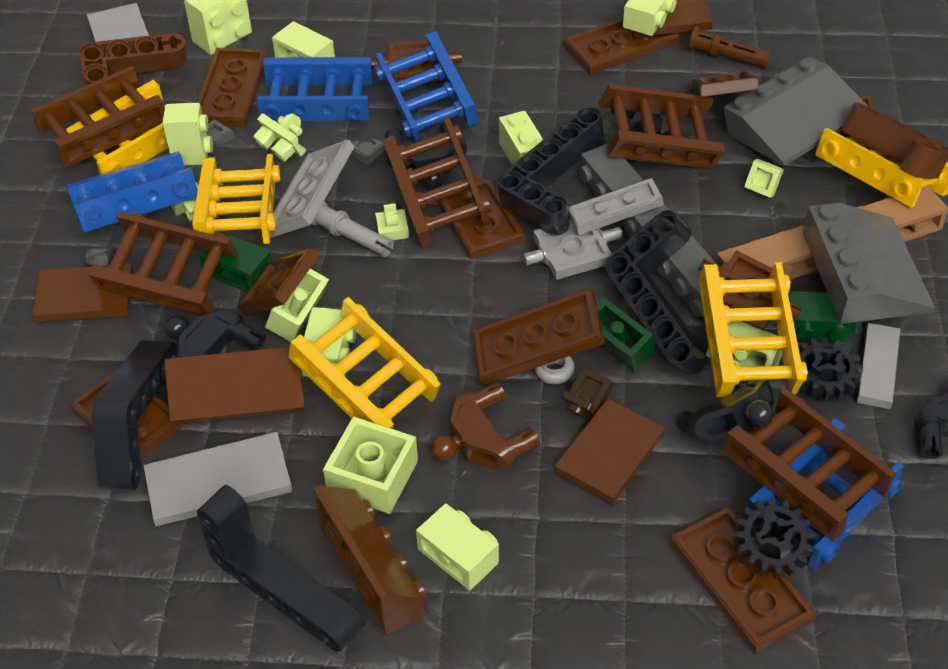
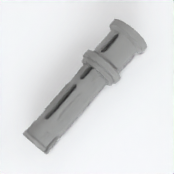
M325 201L311 223L314 226H323L333 236L343 235L383 257H387L391 252L381 245L383 244L391 249L394 246L392 239L350 220L345 211H336L328 207Z

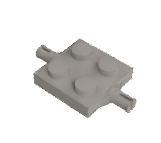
M570 220L568 231L561 235H550L541 229L534 230L533 239L539 249L523 253V260L526 266L543 261L549 266L556 280L606 266L607 259L612 254L607 246V242L622 239V231L620 227L606 231L598 228L578 235L572 220Z

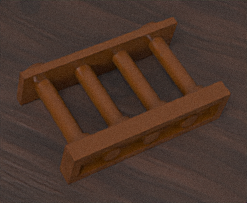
M130 66L30 109L39 134L51 129L58 139L54 140L60 160L67 168L163 123L165 107L163 100L158 95L145 100L138 92L139 83L136 71L133 66ZM127 95L135 105L120 111L113 102ZM103 107L110 116L94 122L88 113ZM77 118L84 127L68 133L62 124Z
M609 84L598 102L599 107L614 108L618 129L607 146L608 157L713 169L725 153L723 142L709 141L707 139L703 116L713 104V97ZM626 110L640 112L644 133L629 130ZM652 113L666 115L670 136L656 134ZM678 117L691 118L696 139L682 137Z
M449 116L443 117L447 132L406 147L403 144L397 146L394 135L383 139L422 248L433 245L430 233L435 232V228L479 213L483 226L489 225L487 213L491 212L486 194L482 196L479 194L460 146V142H463L461 131L458 125L452 126ZM449 143L452 144L456 155L412 170V167L406 169L404 162L409 161L408 158ZM458 166L461 167L465 178L422 194L421 191L414 192L413 185H416L417 181ZM468 189L470 190L474 202L430 217V215L423 216L421 209L426 208V204Z
M118 212L116 218L126 232L110 265L102 267L93 264L88 275L95 285L104 291L197 315L212 313L214 305L209 299L206 289L221 256L236 259L238 255L230 238L221 233H214L212 235L147 219L139 213L126 214ZM137 236L153 238L138 272L133 274L123 272L122 268ZM165 242L181 245L166 279L161 281L151 279V272ZM197 249L209 252L194 286H190V288L179 286L178 281L192 250Z
M783 388L779 392L775 409L776 415L773 417L772 422L768 426L760 427L753 434L747 433L738 425L735 426L727 434L724 454L783 502L788 500L790 508L793 510L801 508L802 513L800 516L804 519H810L812 526L834 542L843 533L849 515L845 510L870 488H873L885 497L889 493L896 473L884 461L874 457L806 405L800 397L793 395ZM787 423L803 434L802 437L780 455L773 454L762 445ZM816 444L831 457L807 477H802L789 465ZM844 466L859 477V479L835 500L830 499L818 490L817 487L840 467Z

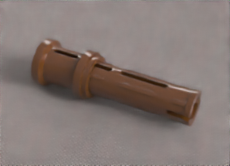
M697 26L694 28L689 42V50L699 49L709 52L710 56L713 57L720 54L765 69L771 57L770 51L724 39L721 33H716L715 35L704 32Z

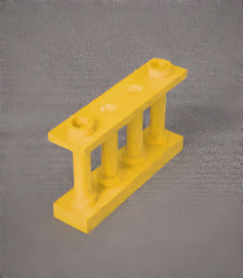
M154 80L137 88L145 100L155 95H158L163 100L160 86ZM127 95L113 102L120 111L135 105ZM102 108L89 116L96 122L110 115ZM79 121L66 128L68 133H71L84 126ZM163 123L144 132L132 141L127 140L118 144L120 148L108 155L102 151L92 157L97 160L96 163L100 175L147 161L169 148Z
M829 128L824 129L815 153L816 156L911 208L915 207L919 194L925 186H929L935 193L941 196L948 194V162L938 179L919 178L903 171L900 168L901 162L852 136L845 138Z
M267 154L265 169L234 171L217 169L215 157L203 158L192 221L193 230L213 235L217 231L262 229L264 244L270 243L271 231H276L275 213H273L276 182H280L279 165H274L273 154ZM264 180V184L220 187L223 186V183ZM262 196V200L217 203L221 201V198ZM261 212L260 217L215 219L218 218V215Z
M775 262L769 279L724 280L723 277H719L717 264L704 265L698 282L716 396L726 397L730 395L735 385L739 384L740 381L787 379L789 392L793 395L797 394L802 383L807 379L806 363L804 361L801 362L788 297L790 279L788 275H784L782 262ZM771 292L773 307L729 308L728 305H724L723 296L725 293ZM776 320L779 336L734 338L733 334H729L727 325L730 322ZM781 349L784 366L739 367L738 364H734L732 354L735 351Z
M349 297L343 300L340 314L342 320L316 341L308 342L300 334L290 343L288 358L351 419L356 417L393 429L394 423L392 418L420 394L432 402L436 398L441 385L431 370L424 369L369 317L368 312L362 305L355 304ZM353 328L365 341L340 362L331 364L322 355V352ZM374 350L388 361L385 366L360 386H354L345 377L349 370ZM397 372L411 383L407 389L383 409L377 408L368 399L370 394Z

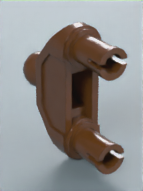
M495 381L476 392L464 391L457 394L450 419L451 436L439 435L433 439L431 452L437 460L448 461L455 456L457 449H459L467 462L491 469H503L512 465L515 457L540 447V441L536 432L531 427L508 439L498 434L482 411L506 399L502 386L499 385V382Z

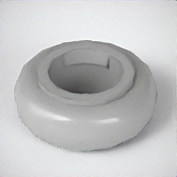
M568 356L536 367L534 370L537 377L543 382L557 385L571 378L574 373V362ZM550 364H558L562 368L558 370H551L546 366Z

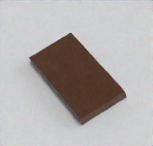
M624 18L564 38L563 46L586 72L592 75L680 43L681 35L679 33L635 37L633 30L623 27Z
M216 48L196 103L201 105L202 114H207L208 123L215 119L225 126L246 127L264 73V58H269L268 51Z
M591 288L473 330L479 380L483 386L605 344L596 299Z
M290 347L165 359L170 424L176 425L304 411L300 368L288 358Z
M727 506L671 535L670 544L754 654H757L814 622L817 613L782 571L779 578L774 579L772 570L767 569L765 574L760 576V566L755 564L750 568L746 567L749 557L747 555L738 556L737 551L742 544L733 542L735 533L740 532L735 528L739 518L730 506Z

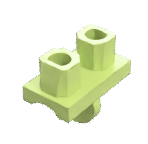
M263 113L257 119L262 126L253 136L254 139L265 149H268L277 140L278 142L271 150L279 159L285 162L294 152L299 156L306 152V149L298 144L297 136L301 135L303 130L300 128L301 120L297 115L288 114L285 117L280 116L278 123Z

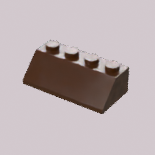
M322 485L313 488L320 528L385 636L425 616L423 602L427 599L425 590L418 579L412 581L407 573L409 572V567L401 552L395 554L391 548L392 540L384 526L378 527L374 521L376 519L375 513L368 500L362 502L357 492L352 489Z

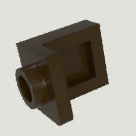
M583 366L570 392L564 391L561 397L568 404L566 409L582 418L586 414L593 417L605 402L614 383L612 380Z

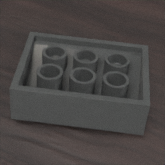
M808 57L766 83L760 84L759 89H754L724 106V113L729 136L778 164L785 166L818 146L825 128H829L836 133L841 132V128L854 102L868 105L829 65Z
M842 203L808 207L803 234L840 324L933 313L935 311V306L893 217Z

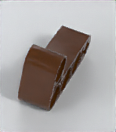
M166 33L86 43L80 49L85 86L130 66L135 68L136 73L180 68L187 62L185 39L178 33Z
M853 103L841 128L848 135L901 162L900 168L903 171L919 178L938 179L948 161L947 146L861 103Z

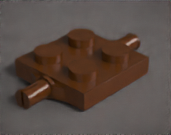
M427 40L389 43V53L384 60L386 64H390L421 52L428 46ZM461 51L448 53L453 63H462ZM372 58V68L374 70V66L378 65L377 58ZM428 60L394 73L392 76L395 82H399L433 69L435 62H429ZM439 79L432 80L429 83L438 82Z
M737 250L730 261L721 267L718 266L719 277H723L724 280L769 279L773 269ZM704 258L698 270L702 271L704 265H714L715 263ZM789 277L791 286L793 278ZM771 292L725 293L723 296L724 305H728L729 308L773 307ZM790 302L792 317L797 320L803 308ZM770 320L746 322L764 330Z

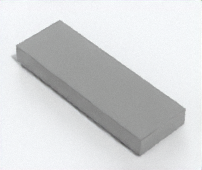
M650 178L568 207V212L578 235L655 209L664 204L656 184Z
M868 323L862 357L863 371L858 389L857 403L891 409L900 339L899 328Z

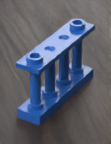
M436 31L426 34L428 46L425 47V50L390 64H386L381 52L376 53L378 65L374 66L378 79L380 82L385 80L404 120L401 124L407 138L412 137L414 142L421 141L419 130L444 121L443 117L449 116V118L458 116V118L463 117L468 127L478 123L475 104ZM428 60L429 62H435L433 69L399 82H395L392 76L394 73ZM439 79L440 81L444 79L443 87L410 100L404 101L401 92L432 80ZM446 97L455 100L453 106L416 120L413 119L410 113L412 110Z
M371 57L264 58L263 67L266 85H271L269 96H257L259 115L263 113L274 121H278L280 116L285 117L288 114L297 115L301 121H366L370 119L368 96H362L363 85H373ZM282 85H298L297 95L280 96ZM309 85H325L324 95L307 96ZM336 85H352L351 96H335Z
M179 151L66 185L83 232L119 222L116 218L118 212L126 214L134 212L142 215L197 198L198 192L192 169H185Z
M834 418L830 423L844 433L846 425ZM814 444L789 466L802 477H807L823 464L830 455ZM897 462L891 468L896 474L889 493L886 495L890 499L899 491L903 483L899 478L904 465L900 462ZM835 473L824 481L825 484L839 494H842L851 486V484ZM763 486L749 500L748 508L754 511L753 506L757 500H760L764 506H767L770 498H775L777 506H781L783 501ZM872 488L866 495L863 494L853 503L855 506L848 512L849 515L842 535L834 542L826 536L822 538L812 529L808 528L807 532L816 534L814 541L810 543L814 547V551L810 557L808 567L814 571L822 561L829 563L839 551V544L885 497Z

